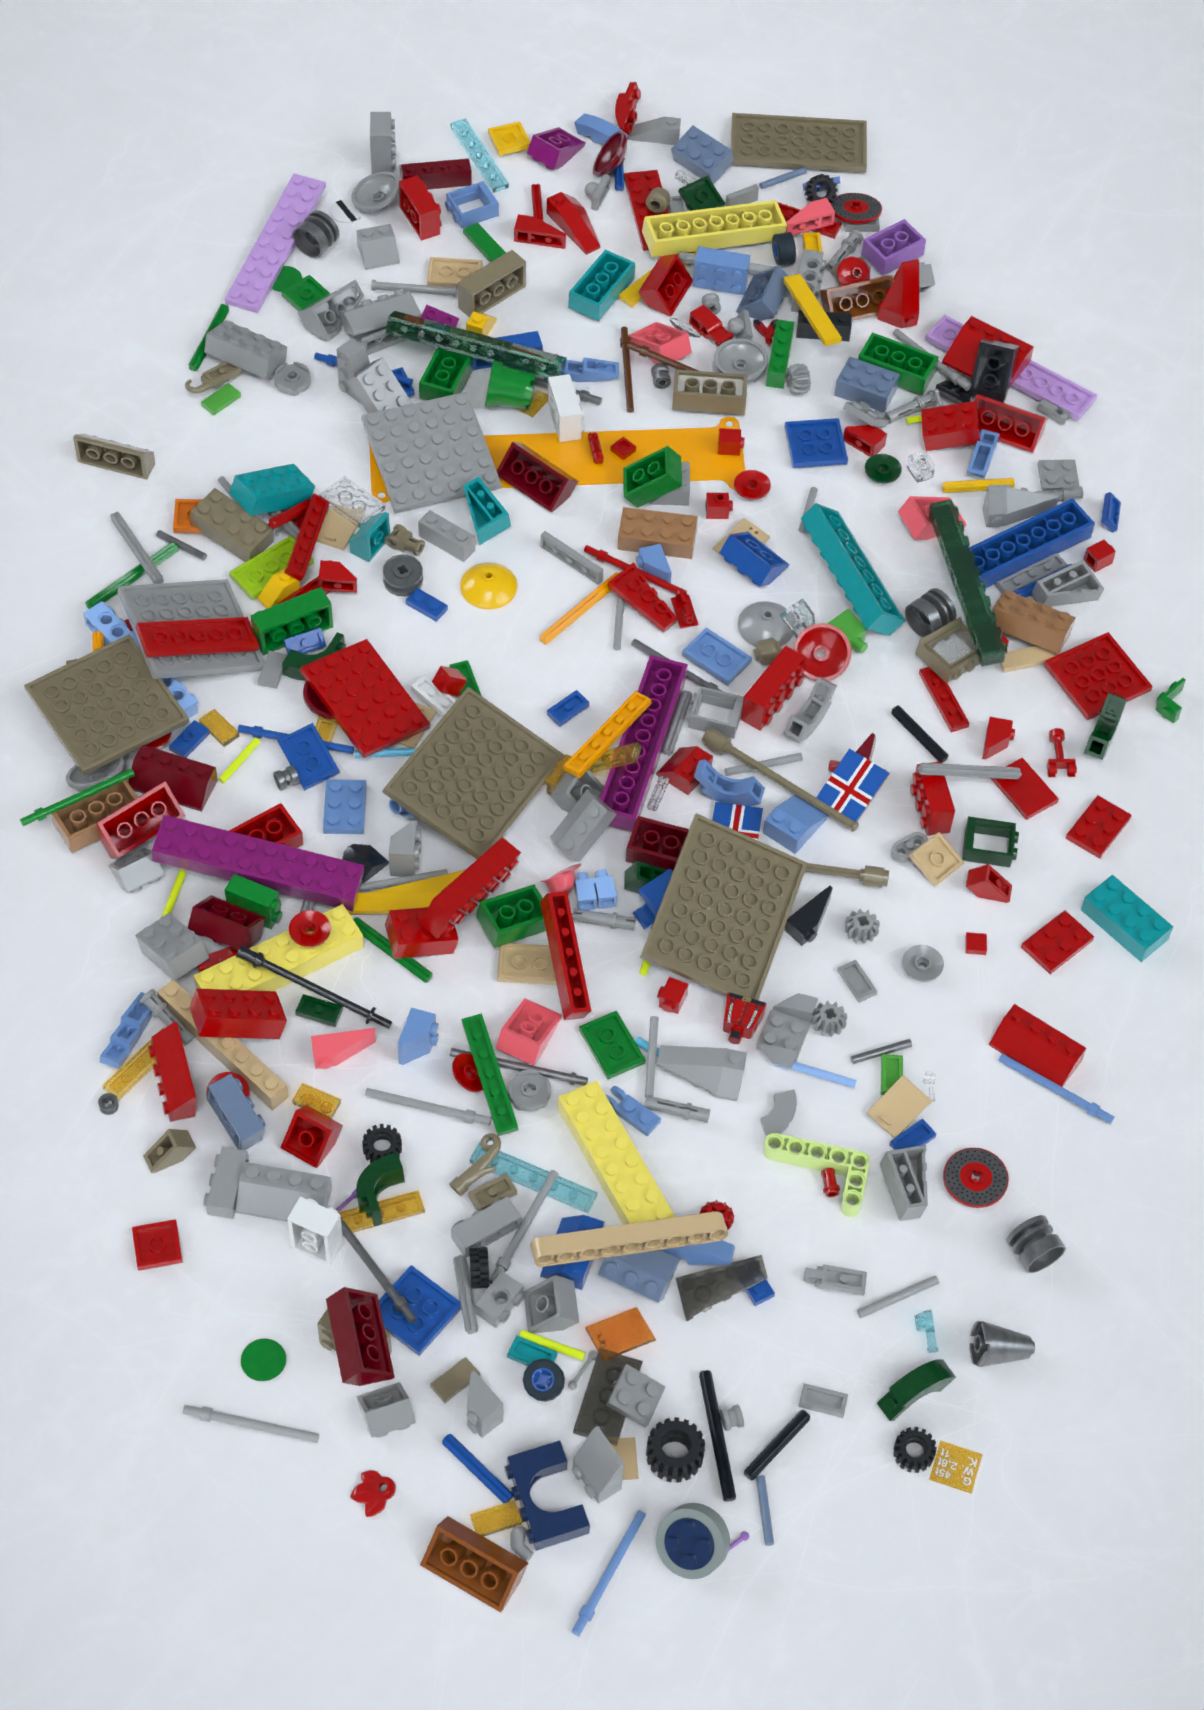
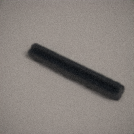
M897 705L892 709L891 714L938 761L943 763L948 759L949 755L901 706Z
M801 1410L744 1470V1475L749 1480H754L810 1421L811 1416L805 1410Z

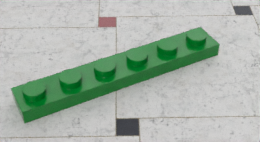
M482 1013L461 1019L497 1135L501 1136L518 1131L516 1118Z

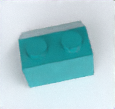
M384 512L373 515L366 522L362 523L357 533L353 534L349 539L351 554L367 562L372 560L385 545V537L390 535L389 513Z

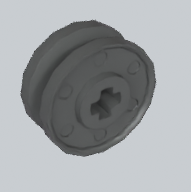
M403 554L388 559L383 566V583L385 588L393 595L404 597L409 596L416 588L420 589L423 585V568L421 563L415 557Z

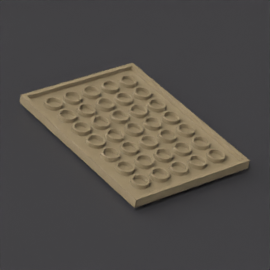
M467 687L388 782L382 792L475 859H478L504 836L561 763L565 755L474 690Z
M696 813L640 958L725 996L730 992L759 1000L808 863Z

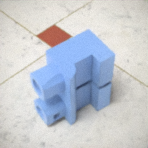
M606 869L597 870L595 872L596 878H588L587 872L577 873V880H575L577 909L596 910V904L598 909L616 907L617 894L612 875H608Z

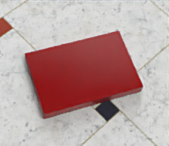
M1023 757L1006 766L1020 768L1022 775L1019 779L990 778L1026 820L1059 801V798Z

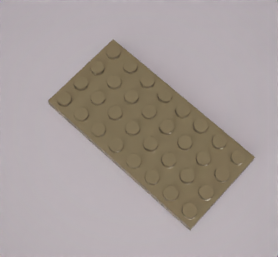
M732 113L731 150L734 162L731 165L794 169L806 167V169L866 173L867 121Z

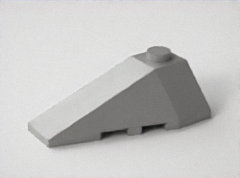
M353 280L298 312V315L308 331L326 341L338 334L342 329L343 323L339 311L344 310V307L354 304V306H357L364 297V294L357 281Z
M988 485L982 509L986 527L1006 526L1036 516L1057 506L1059 495L1039 490L1030 492L1027 488L1023 487L1020 490L1013 489L1012 485Z
M660 1045L657 1066L677 1077H683L691 1081L692 1085L696 1087L700 1086L710 1091V1094L715 1097L737 1101L747 1052L728 1048Z

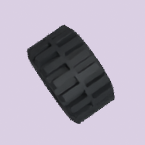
M674 1417V1421H670V1418H667L664 1424L661 1422L657 1423L656 1429L652 1428L647 1440V1464L651 1465L650 1470L653 1473L658 1472V1478L666 1477L667 1482H671L672 1479H676V1483L681 1482L682 1478H685L686 1481L691 1479V1474L695 1476L698 1473V1468H701L705 1452V1440L702 1439L703 1434L701 1430L697 1431V1426L694 1423L689 1425V1420L679 1421L680 1417ZM670 1442H679L688 1449L689 1453L681 1458H672L664 1453L662 1447Z

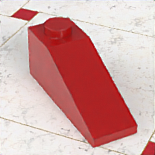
M518 214L514 227V242L565 249L566 234L534 216Z

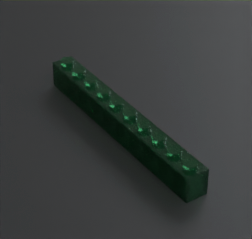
M394 311L388 316L387 334L489 362L496 360L503 362L505 366L547 378L564 375L567 357Z
M952 499L932 503L929 507V517L980 664L983 667L1004 662L1005 654L1008 652L1005 642L1002 643L1001 628L996 626L995 612H991L990 597L985 595L984 581H980V570L978 565L975 566L974 564L975 556L974 552L969 549V538L963 533L964 524L962 521H959L958 507L954 506Z

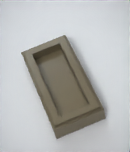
M465 1357L433 1381L430 1387L445 1404L469 1385L472 1371L475 1370L479 1376L480 1373Z

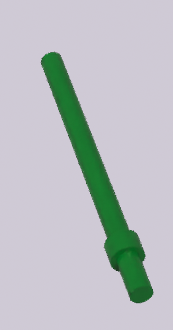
M129 769L48 807H40L34 810V813L21 818L20 822L22 826H26L37 820L42 821L48 815L134 777L135 774L132 769Z

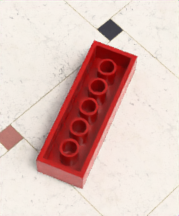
M502 837L433 898L419 924L437 939L443 934L447 936L455 927V923L459 925L465 919L467 912L471 914L478 906V902L486 900L489 892L494 893L499 888L501 881L505 883L512 875L510 871L518 865L519 861L517 859L521 852Z

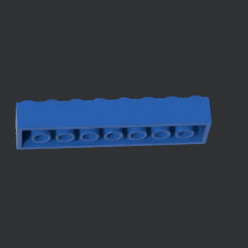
M1072 498L952 555L948 571L967 594L971 596L1040 560L1091 538L1095 522Z

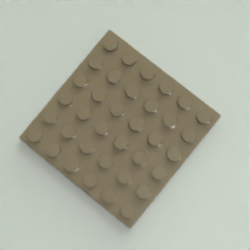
M130 634L24 685L25 691L83 776L190 723L189 717L162 679L152 678L143 653Z

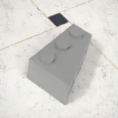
M351 338L336 349L338 386L342 392H346L362 404L347 380L369 365L370 361L366 348Z
M1083 559L1037 581L1032 594L1040 604L1058 606L1097 601L1103 593L1104 587Z
M926 1145L886 1151L880 1162L881 1170L900 1221L920 1218L928 1206L927 1163H925Z

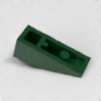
M636 861L625 870L624 889L639 893V888L667 870Z

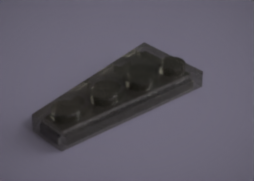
M762 1255L731 1263V1265H722L677 1277L676 1282L686 1321L693 1319V1316L702 1311L710 1310L711 1306L721 1301L725 1302L739 1291L743 1292L766 1280L768 1276Z

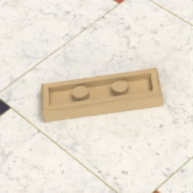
M1039 646L999 653L997 659L1003 673L1043 665L1045 660L1058 654Z

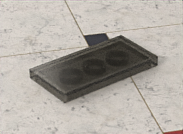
M599 1349L573 1434L588 1437L592 1430L598 1426L611 1445H618L626 1417L606 1406V1403L623 1367L628 1364L641 1371L643 1361Z

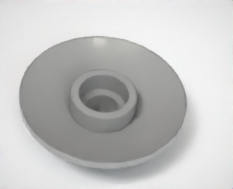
M916 945L904 953L902 966L906 974L911 978L927 982L939 977L943 971L944 961L941 954L933 947Z

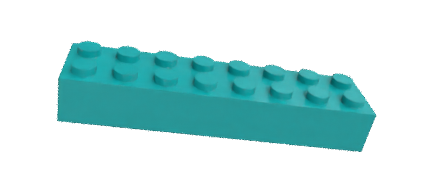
M815 503L801 517L804 529L810 533L812 542L821 551V557L827 561L829 570L836 576L838 585L845 591V597L853 604V610L862 619V625L867 630H873L879 634L890 636L905 622L904 617L840 513Z

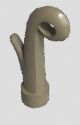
M489 1133L483 1136L480 1145L487 1152L463 1174L455 1177L449 1183L450 1187L459 1196H462L472 1183L484 1175L496 1171V1166H488L501 1148V1140L498 1135ZM489 1141H493L492 1145H487Z

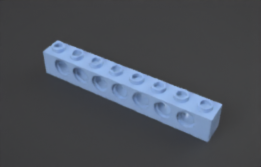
M103 601L83 613L85 625L92 632H102L105 646L130 634L140 648L134 631H130L122 618L119 619L113 608L107 606ZM174 677L161 678L174 698L180 699L177 702L187 716L191 718L198 713V700L193 694L187 692L185 685L181 681L178 682Z

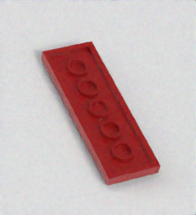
M658 170L624 173V182L643 251L649 250L642 233L644 218L646 216L669 214L668 207L664 212L657 214L651 212L646 206V199L650 191L657 187L662 188Z
M248 617L140 622L135 627L146 657L258 651L259 643Z

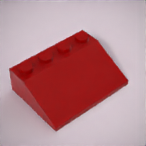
M971 316L962 326L942 363L973 378L981 340L987 338L1018 345L1020 348L1010 383L1011 386L1031 362L1034 346Z

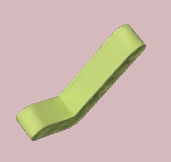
M771 1133L766 1136L763 1153L767 1159L819 1171L833 1168L835 1169V1174L846 1176L841 1211L848 1217H854L859 1214L870 1164V1158L866 1153L778 1133ZM770 1145H775L778 1148H771ZM791 1150H797L799 1153H794ZM813 1154H817V1155H819L820 1157H819V1158H816V1157H814V1156H812V1155H813ZM833 1159H840L842 1162H836ZM856 1163L862 1164L863 1167H858V1166H856L855 1164H856ZM856 1182L859 1186H854L851 1183ZM852 1201L856 1205H850L847 1202Z

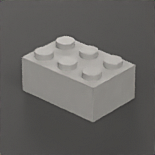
M370 112L372 174L382 171L392 172V168H396V157H393L396 156V145L392 144L395 143V131H392L395 130V119H391V112Z
M384 358L371 362L347 380L368 414L412 404Z
M170 913L162 916L159 920L135 935L142 953L175 981L209 959L202 939Z

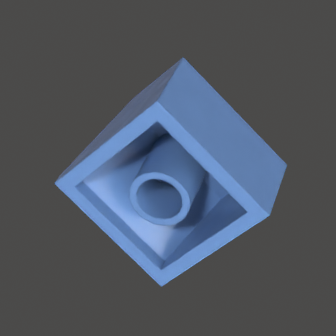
M411 1007L398 1041L399 1064L404 1065L429 1054L432 1046L437 1045L439 1023H436V1014Z

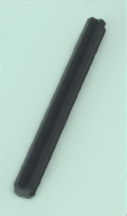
M705 1370L699 1373L723 1500L725 1502L734 1501L736 1493L712 1372Z

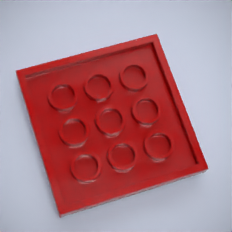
M1109 632L1049 658L1044 662L1046 669L1087 720L1101 714L1109 692L1128 699V702L1150 692L1153 687Z

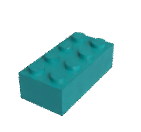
M605 249L569 291L568 308L600 321L619 298V294L634 280L635 262Z
M293 463L235 475L229 494L250 516L291 508L311 498L315 485Z
M1113 874L1085 896L1081 907L1083 913L1141 963L1169 940L1174 927Z

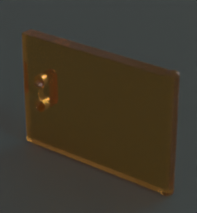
M637 1307L585 1328L603 1361L656 1341L655 1336Z

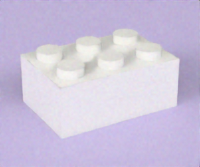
M570 374L548 377V406L559 442L581 439V431H584L582 421L584 409L579 406L580 397L579 394L575 393L576 384L575 381L571 380Z
M300 1197L287 1218L291 1248L331 1266L343 1245L341 1216L338 1211L331 1207L325 1208L313 1199Z

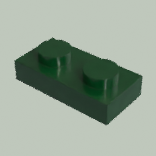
M303 994L295 1013L296 1016L336 1027L343 1011V1006Z

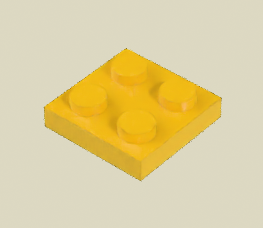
M520 121L488 128V135L499 156L528 150L530 140Z

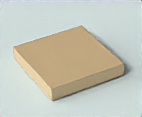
M940 832L909 855L933 887L937 886L965 863Z

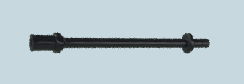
M241 945L236 957L252 964V967H263L367 1018L366 1024H369L371 1020L388 1029L392 1024V1021L374 1013L376 1007H373L370 1011L266 960L261 952L256 953Z

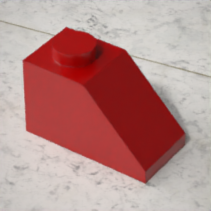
M871 425L847 426L844 429L843 439L847 444L871 457L878 454L885 447L887 433Z
M320 560L319 588L321 587L323 591L357 593V578L342 563L332 560Z
M990 716L982 759L986 760L1008 748L1009 741H1013L1016 729L1012 728L1013 720Z
M989 864L968 870L966 887L979 898L1004 903L1010 902L1012 884Z

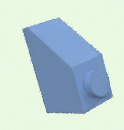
M661 544L639 548L638 556H636L638 568L641 567L643 571L671 583L672 572Z

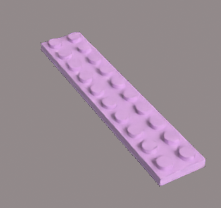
M293 173L225 297V304L259 313L295 246V239L292 238L293 230L314 211L326 188V182Z
M944 315L926 334L925 340L948 352L964 324ZM1032 360L1011 385L1039 401L1044 398L1057 407L1067 410L1071 418L1079 421L1097 399V394Z

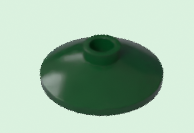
M876 454L871 456L865 463L867 476L875 482L891 483L901 475V464L891 455Z

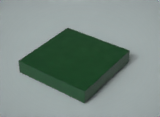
M708 176L683 186L678 190L690 211L724 207L725 205L724 200Z

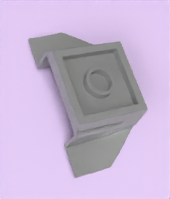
M798 993L773 1006V1010H770L756 1049L763 1051L772 1063L792 1068L794 1061L797 1062L808 1033L818 998Z

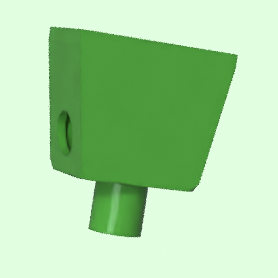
M849 608L827 623L839 628L846 635L850 642L851 650L855 649L862 654L868 648V645L864 642L866 628Z

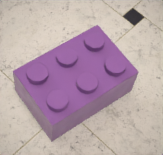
M903 219L864 239L861 255L878 272L885 275L899 268L902 262L915 260L923 256L926 239Z

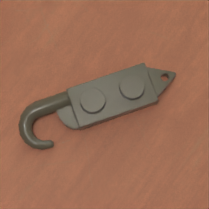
M223 362L202 373V385L191 387L190 383L192 380L189 379L185 383V388L190 393L199 394L242 374V369Z

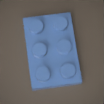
M707 627L682 650L684 657L726 685H729L752 661L751 656Z
M326 779L323 834H364L366 780Z

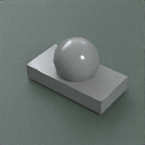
M604 174L599 184L590 182L585 186L586 196L592 199V210L597 211L610 189L609 175Z
M743 309L737 317L729 320L727 328L729 332L736 335V339L751 340L753 334L749 311Z

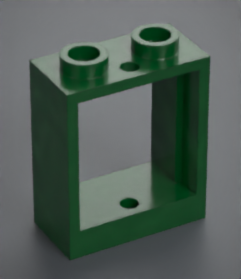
M968 816L965 826L962 860L1011 867L1012 860L1017 858L1018 848H1014V843L1017 844L1019 832L1016 831V823ZM974 833L1008 838L1007 852L973 848Z

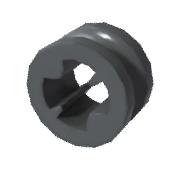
M103 1094L98 1100L99 1109L103 1114L111 1115L118 1110V1100L114 1094ZM109 1101H112V1104H109L108 1107H105L104 1103L107 1104Z

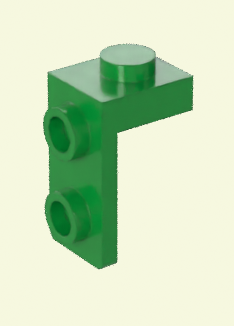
M1183 677L1178 682L1174 681L1166 693L1162 692L1156 700L1158 703L1155 710L1172 723L1179 719L1182 707L1172 699L1183 690L1186 679Z

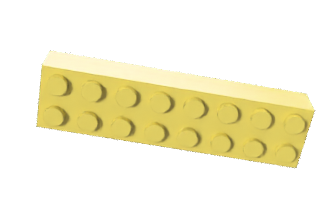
M772 200L646 216L642 233L651 256L657 257L679 254L680 252H695L698 250V246L718 249L772 242L774 234L785 233L787 224L777 201Z
M341 904L323 913L330 921L331 932L328 939L318 946L303 947L296 944L291 939L289 930L249 949L256 953H263L266 960L304 977L364 948L363 934L344 905ZM236 955L193 975L195 988L275 991L292 983V981L263 967L254 968L252 964L237 958Z
M596 1080L559 1096L558 1110L622 1224L674 1218L675 1215L598 1081Z

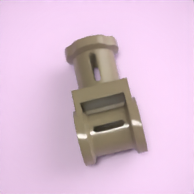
M396 524L392 533L384 539L390 548L398 549L402 552L408 549L414 552L416 556H419L425 547V541L413 538L412 532L400 524Z

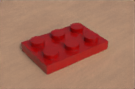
M1097 795L1067 833L1065 839L1100 859L1131 820L1132 815Z
M1064 910L1024 941L1021 948L1051 975L1089 945L1095 936Z

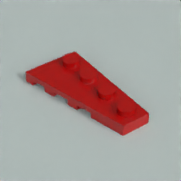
M633 562L611 579L607 587L664 633L676 623L677 617L664 600H660L657 596V591L649 586L646 582V577L638 572L637 566Z

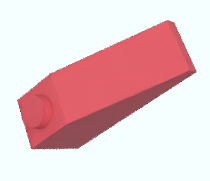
M827 198L812 201L786 222L787 228L785 233L791 232L792 235L833 225L835 210Z
M375 1028L311 1036L315 1069H328L332 1066H337L376 1042Z

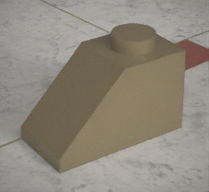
M168 1129L143 1157L151 1173H156L184 1161L196 1146L188 1130Z

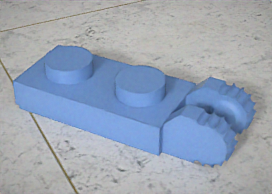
M613 1086L610 1089L612 1094L621 1100L619 1104L615 1099L606 1094L615 1113L645 1136H649L660 1124L661 1118L644 1107V1105L630 1095H626L621 1088Z

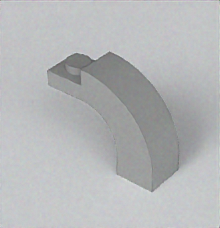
M818 677L805 705L797 714L791 715L783 733L799 742L806 740L827 713L837 685L822 677Z

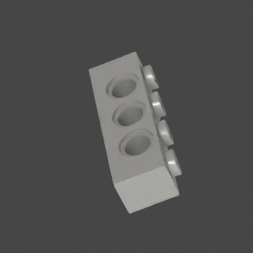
M803 249L798 274H801L816 297V295L820 294L821 285L818 283H822L824 272H821V270L824 271L826 260H823L824 252ZM792 298L791 311L798 312L801 309L795 299Z

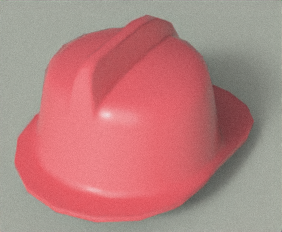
M579 863L565 868L541 882H545L551 893L567 891L569 894L575 886L574 871L582 864Z

